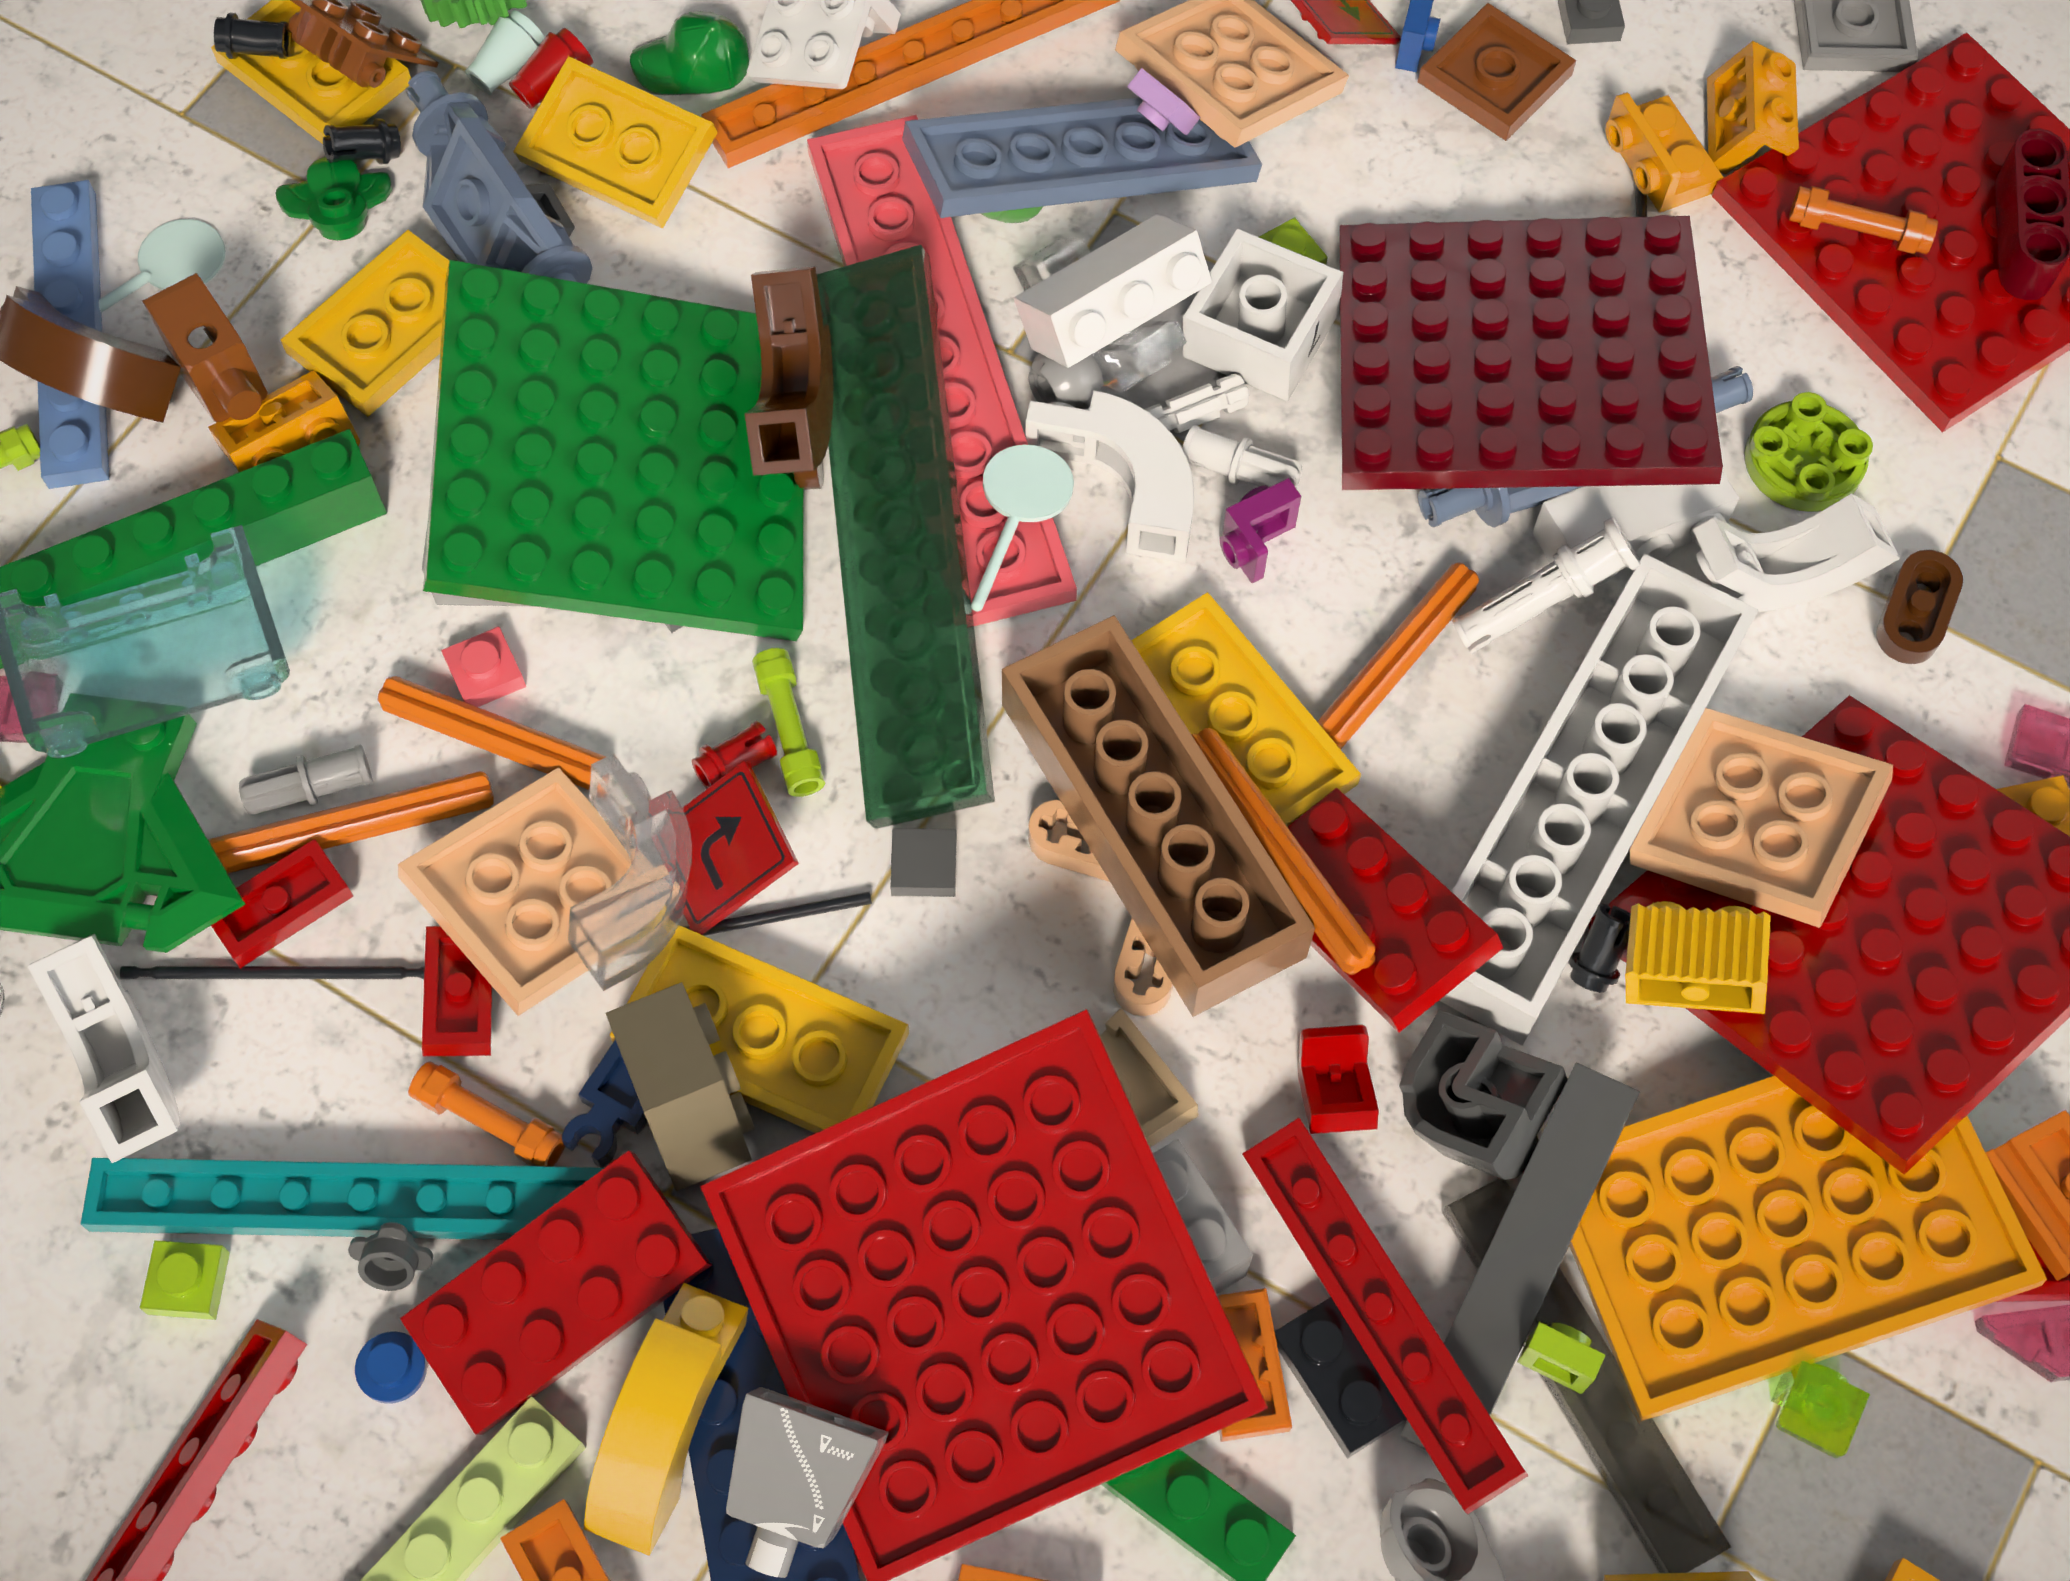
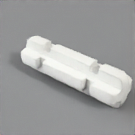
M1231 374L1216 380L1217 387L1212 388L1211 384H1206L1165 400L1167 406L1164 408L1160 404H1155L1144 410L1158 419L1169 431L1174 429V432L1181 433L1190 429L1193 425L1198 426L1221 417L1220 410L1224 409V412L1228 414L1246 407L1249 403L1248 397L1250 395L1242 377L1239 374Z

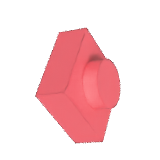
M499 626L441 650L465 703L480 707L526 687L522 674Z

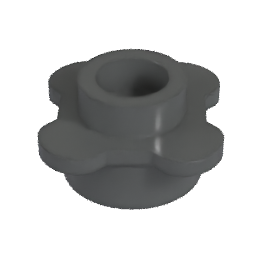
M392 1222L382 1224L380 1229L369 1237L353 1238L348 1248L349 1255L359 1261L358 1273L362 1280L376 1289L385 1291H396L407 1287L413 1281L415 1271L429 1269L433 1261V1253L429 1248L418 1246L415 1243L414 1237L405 1226Z

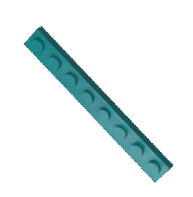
M92 1158L81 1225L89 1232L369 1237L375 1234L382 1224L392 1222L405 1226L414 1238L507 1240L604 1168L122 1158L111 1163L109 1158Z

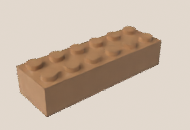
M1115 615L1002 669V706L1192 1017L1307 958L1315 926Z

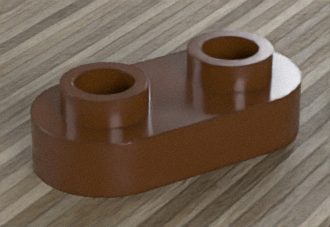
M1920 550L1911 554L1899 569L1876 629L1878 644L1890 658L1905 664L1922 663L1935 653L1943 641L1963 586L1961 569L1951 557L1935 550ZM1917 584H1924L1931 589L1932 593L1926 590H1921L1917 586ZM1899 632L1910 634L1915 641L1904 638Z

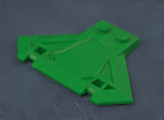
M80 698L71 699L45 762L0 789V930L76 941L95 934L99 944L120 947L132 929L144 930L146 934L143 947L149 951L167 953L245 905L236 886L174 781L197 725L188 711ZM147 895L157 896L154 905L144 904Z

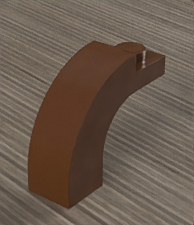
M816 267L755 272L751 275L760 338L762 375L758 401L752 409L745 413L753 476L813 471L822 463L826 455L833 415L831 339L829 324H823Z
M16 286L13 297L6 295L5 302L0 308V361L38 382L77 398L130 415L161 423L164 422L181 366L164 350L115 337L83 325L57 311L40 292Z

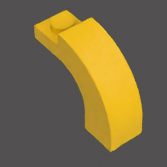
M683 1283L663 1320L655 1318L631 1365L604 1433L588 1490L584 1530L650 1556L680 1499L685 1460L696 1425L720 1372L746 1326L748 1307Z

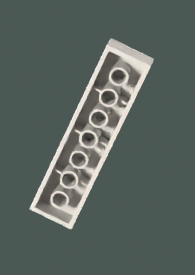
M1645 553L1640 560L1641 566L1634 570L1452 890L1453 894L1498 934L1503 949L1439 1001L1488 1028L1498 1031L1499 1034L1522 1046L1759 609Z

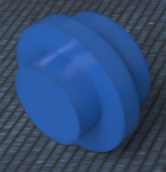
M397 1331L385 1332L370 1339L360 1350L355 1363L356 1381L360 1389L372 1400L384 1404L398 1403L411 1397L421 1387L427 1374V1360L410 1335Z

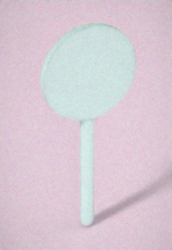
M194 219L174 220L157 227L144 239L140 246L138 266L141 273L99 299L100 311H105L148 282L164 290L197 273L203 283H207L218 273L225 259V245L220 234L209 224Z
M1036 445L1008 447L993 456L984 470V494L990 505L1008 518L971 603V608L976 612L981 611L984 607L1019 521L1039 522L1050 519L1062 512L1071 500L1074 487L1072 472L1067 463L1058 454L1049 449Z

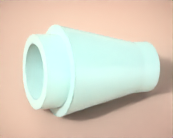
M513 10L508 17H499L474 61L465 72L479 89L491 95L498 86L518 73L544 40L545 36L528 17L519 11Z

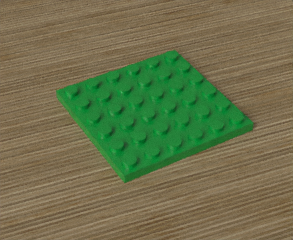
M449 260L445 281L423 591L797 642L803 631L804 488L796 485L794 472L753 476L745 413L756 405L761 388V347L756 313Z

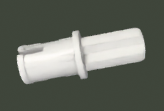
M1196 425L1190 428L1182 447L1188 463L1229 476V482L1237 485L1242 480L1256 486L1267 485L1271 487L1289 478L1295 488H1297L1302 474V465L1298 461L1253 447L1252 440L1245 437L1239 442L1200 429Z

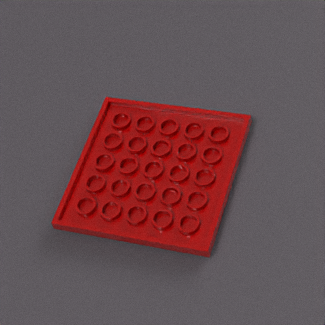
M1967 32L1799 132V148L1790 156L1771 149L1716 183L1712 197L1942 433L2070 351V257L2045 296L2037 300H2023L2008 293L2001 285L1999 278L1995 197L1996 176L2017 137L2029 129L2041 128L2058 135L2065 143L2068 152L2070 186V129ZM1799 186L1806 188L1814 186L1829 190V200L1903 218L1906 217L1909 210L1925 213L1928 218L1937 219L1938 226L1929 252L1927 254L1919 252L1911 254L1896 250L1898 242L1896 240L1820 222L1817 230L1801 227L1799 223L1789 221L1791 206Z
M1849 695L1801 737L1893 764L1892 781L1820 928L1649 870L1645 871L1608 903V906L1611 909L1613 906H1617L1631 913V907L1638 903L1647 907L1653 903L1665 901L1679 904L1685 910L1695 907L1699 911L1709 908L1716 912L1723 907L1739 906L1751 910L1756 915L1762 912L1769 914L1771 917L1765 1014L1694 1008L1685 1009L1905 1175L2070 1018V836ZM1596 915L1593 916L1589 922V931L1595 920ZM1628 943L1621 957V960L1625 963L1627 962Z
M1087 1009L700 1186L789 1397L889 1432L880 1454L843 1522L867 1581H889L1268 1409V1405Z

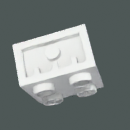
M768 0L747 69V76L753 82L844 89L849 81L861 37H870L872 33L895 34L901 13L890 0Z

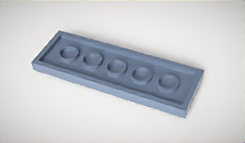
M1140 98L905 121L902 136L906 149L940 218L1257 182L1262 163L1249 141L1234 148L1226 140L1217 136L1200 119L1187 136L1171 123H1169L1164 131H1161L1136 110L1143 102Z

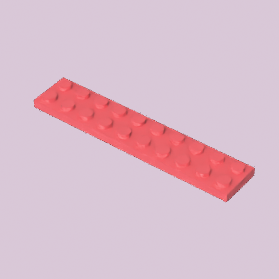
M917 115L807 139L813 170L958 630L1074 602L1077 598V587L1053 517L1039 522L1019 521L983 609L976 612L971 608L973 598L1008 518L996 511L988 502L983 491L984 470L988 462L998 452L1008 447L1028 445L952 218L939 217L902 140L905 121L918 120Z

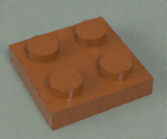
M1487 3L1420 68L1418 83L1507 141L1573 75L1577 60Z

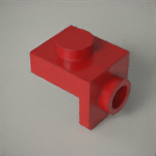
M1365 1025L1306 1028L1300 1032L1298 1079L1310 1134L1374 1130L1378 1128L1379 1109L1367 1064L1369 1036Z

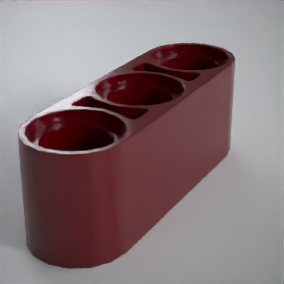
M2041 128L2026 130L2017 137L1995 180L1999 278L2001 285L2008 293L2023 300H2037L2045 296L2070 257L2068 152L2065 143L2058 135Z

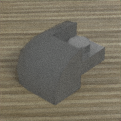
M1439 1010L1409 1059L1399 1087L1403 1095L1404 1116L1417 1136L1448 1158L1503 1180L1517 1178L1525 1171L1539 1142L1537 1134L1563 1091L1568 1078L1563 1066L1503 1045L1498 1031Z

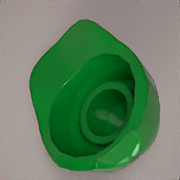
M694 11L688 14L685 13L675 19L667 36L635 48L630 55V65L637 81L645 89L656 94L682 95L722 92L737 86L747 75L749 66L748 45L741 29L729 18L712 12Z

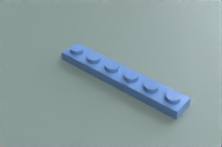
M89 180L31 188L34 291L40 292L63 315L102 332V312L99 308L101 291L96 193ZM38 382L41 478L48 489L109 480L106 407L77 398Z

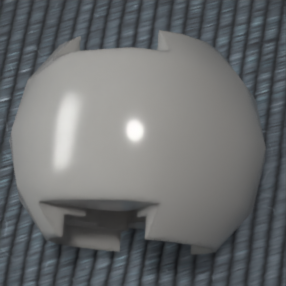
M1039 353L1033 359L1028 376L1030 389L1037 402H1064L1075 408L1085 410L1091 405L1093 390L1100 392L1103 384L1102 372L1093 354L1067 368Z

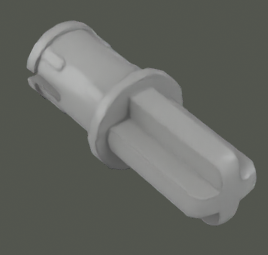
M360 744L348 750L306 761L303 755L296 757L297 764L243 778L239 782V793L247 813L255 815L306 800L312 806L318 804L317 797L364 784L370 785L373 784L366 754Z

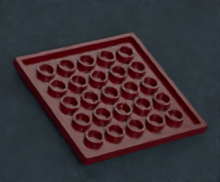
M1658 215L1655 217H1597L1582 219L1541 218L1537 220L1426 221L1420 223L1340 225V271L1343 272L1340 298L1342 490L1720 484L1723 463L1690 216Z

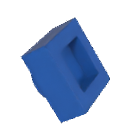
M1410 0L1395 68L1417 73L1422 50L1433 52L1441 18L1430 16L1434 0Z

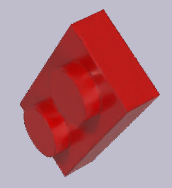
M313 839L238 886L237 890L245 905L211 926L241 969L354 896L318 842Z
M426 926L422 1025L423 1056H491L493 987L441 926Z

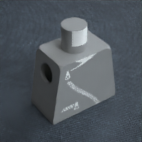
M763 1387L747 1393L742 1407L726 1506L727 1514L731 1517L757 1526L745 1564L763 1574L785 1578L788 1575L799 1541L817 1548L826 1547L838 1533L880 1454L889 1432Z

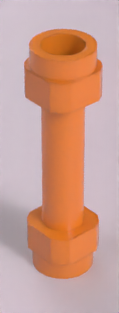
M1799 186L1791 206L1789 221L1797 222L1801 227L1817 230L1820 222L1896 240L1898 241L1896 250L1915 254V252L1927 254L1932 246L1938 220L1928 218L1925 213L1909 210L1906 217L1903 218L1829 200V190L1814 186H1811V188Z
M431 1061L422 1065L413 1077L408 1091L411 1098L417 1100L422 1106L438 1115L449 1110L515 1147L514 1153L516 1157L530 1166L554 1167L565 1149L562 1134L555 1131L552 1126L537 1118L533 1119L530 1123L521 1120L461 1086L462 1081L458 1074Z

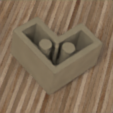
M681 982L606 1012L610 1027L675 1191L751 1161L752 1158L743 1134L755 1130L741 1092L729 1096V1094L741 1090L727 1052L724 1051L713 1056L709 1047L710 1044L720 1041L706 1003L692 1007L684 985Z

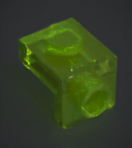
M1801 1361L1793 1370L1781 1376L1771 1401L1781 1406L1775 1420V1426L1778 1430L1833 1458H1840L1848 1451L1870 1394L1849 1384L1845 1376L1829 1367Z

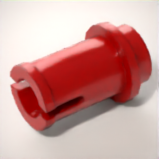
M755 721L751 723L748 728L713 748L707 744L699 748L700 755L692 759V766L706 789L743 761L750 763L753 768L765 760L777 756L776 746L771 736L768 735L762 739L761 734L765 733L766 729L760 722Z

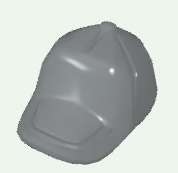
M1426 1478L1422 1482L1413 1484L1401 1492H1394L1382 1512L1380 1543L1385 1564L1391 1576L1395 1578V1581H1505L1502 1569L1474 1511L1468 1515L1465 1513L1447 1484L1436 1479Z

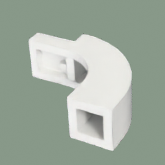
M1093 390L1089 410L1075 408L1064 402L1042 403L1030 401L1025 431L1028 445L1049 449L1064 460L1083 462L1100 467L1117 478L1126 489L1132 503L1128 522L1126 553L1186 563L1195 498L1194 482L1187 457L1172 433L1143 408L1123 398Z
M1852 493L1800 523L1772 532L1746 533L1716 517H1712L1692 529L1702 549L1696 554L1697 561L1712 587L1759 609L1758 612L1776 610L1824 597L1857 583L1900 559L1875 507Z
M95 934L29 964L27 967L73 1054L84 1086V1096L80 1100V1104L111 1163L177 1132L180 1127L179 1111L161 1059L128 990L124 991Z

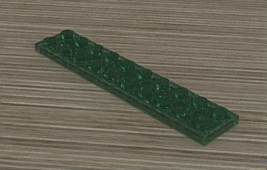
M922 245L817 274L823 324H829L832 350L833 415L828 447L866 822L875 829L995 802L930 258Z

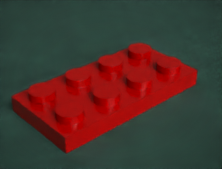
M1335 788L1288 826L1293 836L1375 945V961L1369 968H1363L1358 973L1350 975L1340 968L1315 932L1312 937L1311 946L1398 1033L1503 949L1498 934L1338 788Z
M628 1150L403 1315L400 1320L475 1435H484L523 1406L531 1396L535 1397L681 1289L683 1283H689L712 1266V1264L638 1156Z

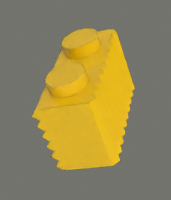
M1665 901L1656 902L1647 907L1639 903L1632 906L1625 973L1626 1003L1765 1014L1771 916L1765 912L1756 915L1751 910L1739 906L1723 907L1716 912L1709 908L1699 911L1695 907L1685 910L1679 904Z

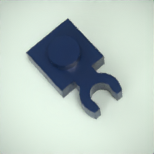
M616 1039L578 1094L582 1103L591 1107L590 1111L573 1118L566 1125L562 1134V1141L565 1147L571 1151L578 1146L579 1141L585 1135H599L601 1137L600 1144L594 1150L591 1158L594 1164L600 1168L605 1167L614 1158L617 1151L616 1133L621 1126L639 1134L647 1122Z

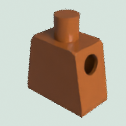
M197 273L142 301L172 358L181 366L180 373L214 422H223L230 417L235 420H244L257 413L261 407L262 400L266 398L268 392L244 343ZM204 326L203 330L213 344L206 348H194L188 341V337L194 329Z

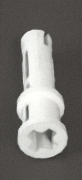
M1611 517L1604 521L1603 530L1572 548L1563 545L1558 548V553L1553 555L1555 561L1493 596L1475 609H1471L1463 615L1452 620L1453 625L1470 653H1476L1505 633H1509L1574 594L1577 598L1581 596L1588 597L1594 593V585L1625 567L1631 570L1640 567L1641 563L1615 519Z

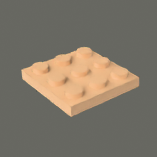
M1188 0L1120 31L1115 51L1134 65L1138 71L1143 68L1184 101L1201 117L1200 120L1234 148L1341 94L1349 77L1346 72L1255 0Z
M1705 708L1630 847V864L1820 928L1892 781L1893 764Z
M559 767L398 864V878L517 1016L677 913V897Z

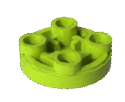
M1804 392L1796 395L1792 401L1770 408L1759 417L1745 445V464L1754 484L1771 500L1794 510L1807 512L1823 511L1851 493L1854 494L1867 472L1869 456L1873 450V442L1871 437L1866 432L1860 430L1848 416L1827 405L1821 396L1816 393Z

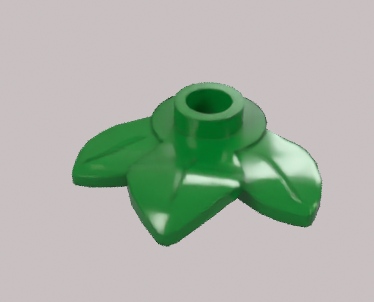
M326 156L315 160L309 166L306 175L307 181L281 185L276 189L275 194L278 205L288 217L308 219L323 237L338 241L355 237L364 229L368 209L386 201L392 191V184L389 174L386 172L360 175L356 164L352 160L329 163Z

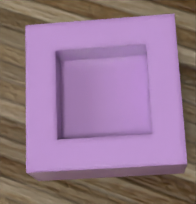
M1143 68L1139 70L1127 86L1143 100L1136 110L1161 131H1164L1169 123H1171L1187 136L1201 118L1184 101Z

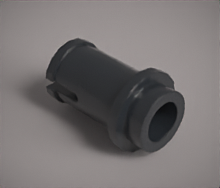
M229 12L226 18L217 17L215 20V49L217 52H225L229 59H236L238 54L287 59L290 52L288 22L239 19L236 13Z
M383 118L374 119L372 125H325L323 129L325 136H330V138L323 137V148L329 163L376 159L380 165L388 164L390 159L398 158L400 155L401 141L398 128L395 124H387Z
M1608 904L1599 905L1595 920L1581 951L1573 953L1569 960V964L1573 968L1570 978L1576 984L1598 993H1604L1609 985L1617 984L1621 975L1617 966L1628 943L1631 913L1617 906H1613L1611 909Z

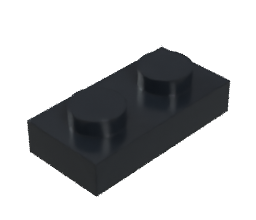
M1331 1297L1274 1331L1279 1353L1347 1459L1407 1421V1418Z

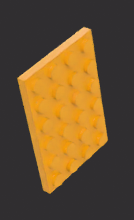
M1776 1076L1625 1126L1569 1245L1640 1422L2042 1286L2047 1280L1968 1116L1963 1118L1904 1175L1781 1082Z

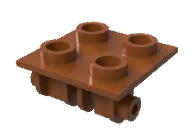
M290 0L301 7L300 12L294 14L288 23V29L292 33L293 41L312 54L317 55L323 62L329 63L332 68L341 72L361 87L371 86L376 88L382 84L386 76L383 65L387 57L435 68L439 64V62L420 51L422 42L418 38L398 28L391 27L390 30L380 24L382 15L362 3L350 1L347 7L338 0Z

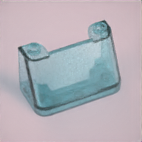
M242 525L212 533L213 552L202 562H200L197 553L185 556L188 571L63 606L57 593L44 596L46 607H34L24 604L17 589L0 593V657L23 735L31 748L47 753L52 758H66L79 754L87 748L88 744L238 699H264L276 694L281 689V683L289 677L290 669Z

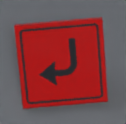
M1291 0L1302 13V20L1308 21L1318 32L1317 38L1323 39L1327 44L1398 45L1401 40V36L1370 0Z
M743 761L647 834L690 929L701 935L799 864L750 763Z

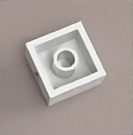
M1236 229L1210 272L1212 283L1198 291L1183 316V357L1227 376L1239 374L1246 384L1288 401L1340 313L1343 272L1245 231Z

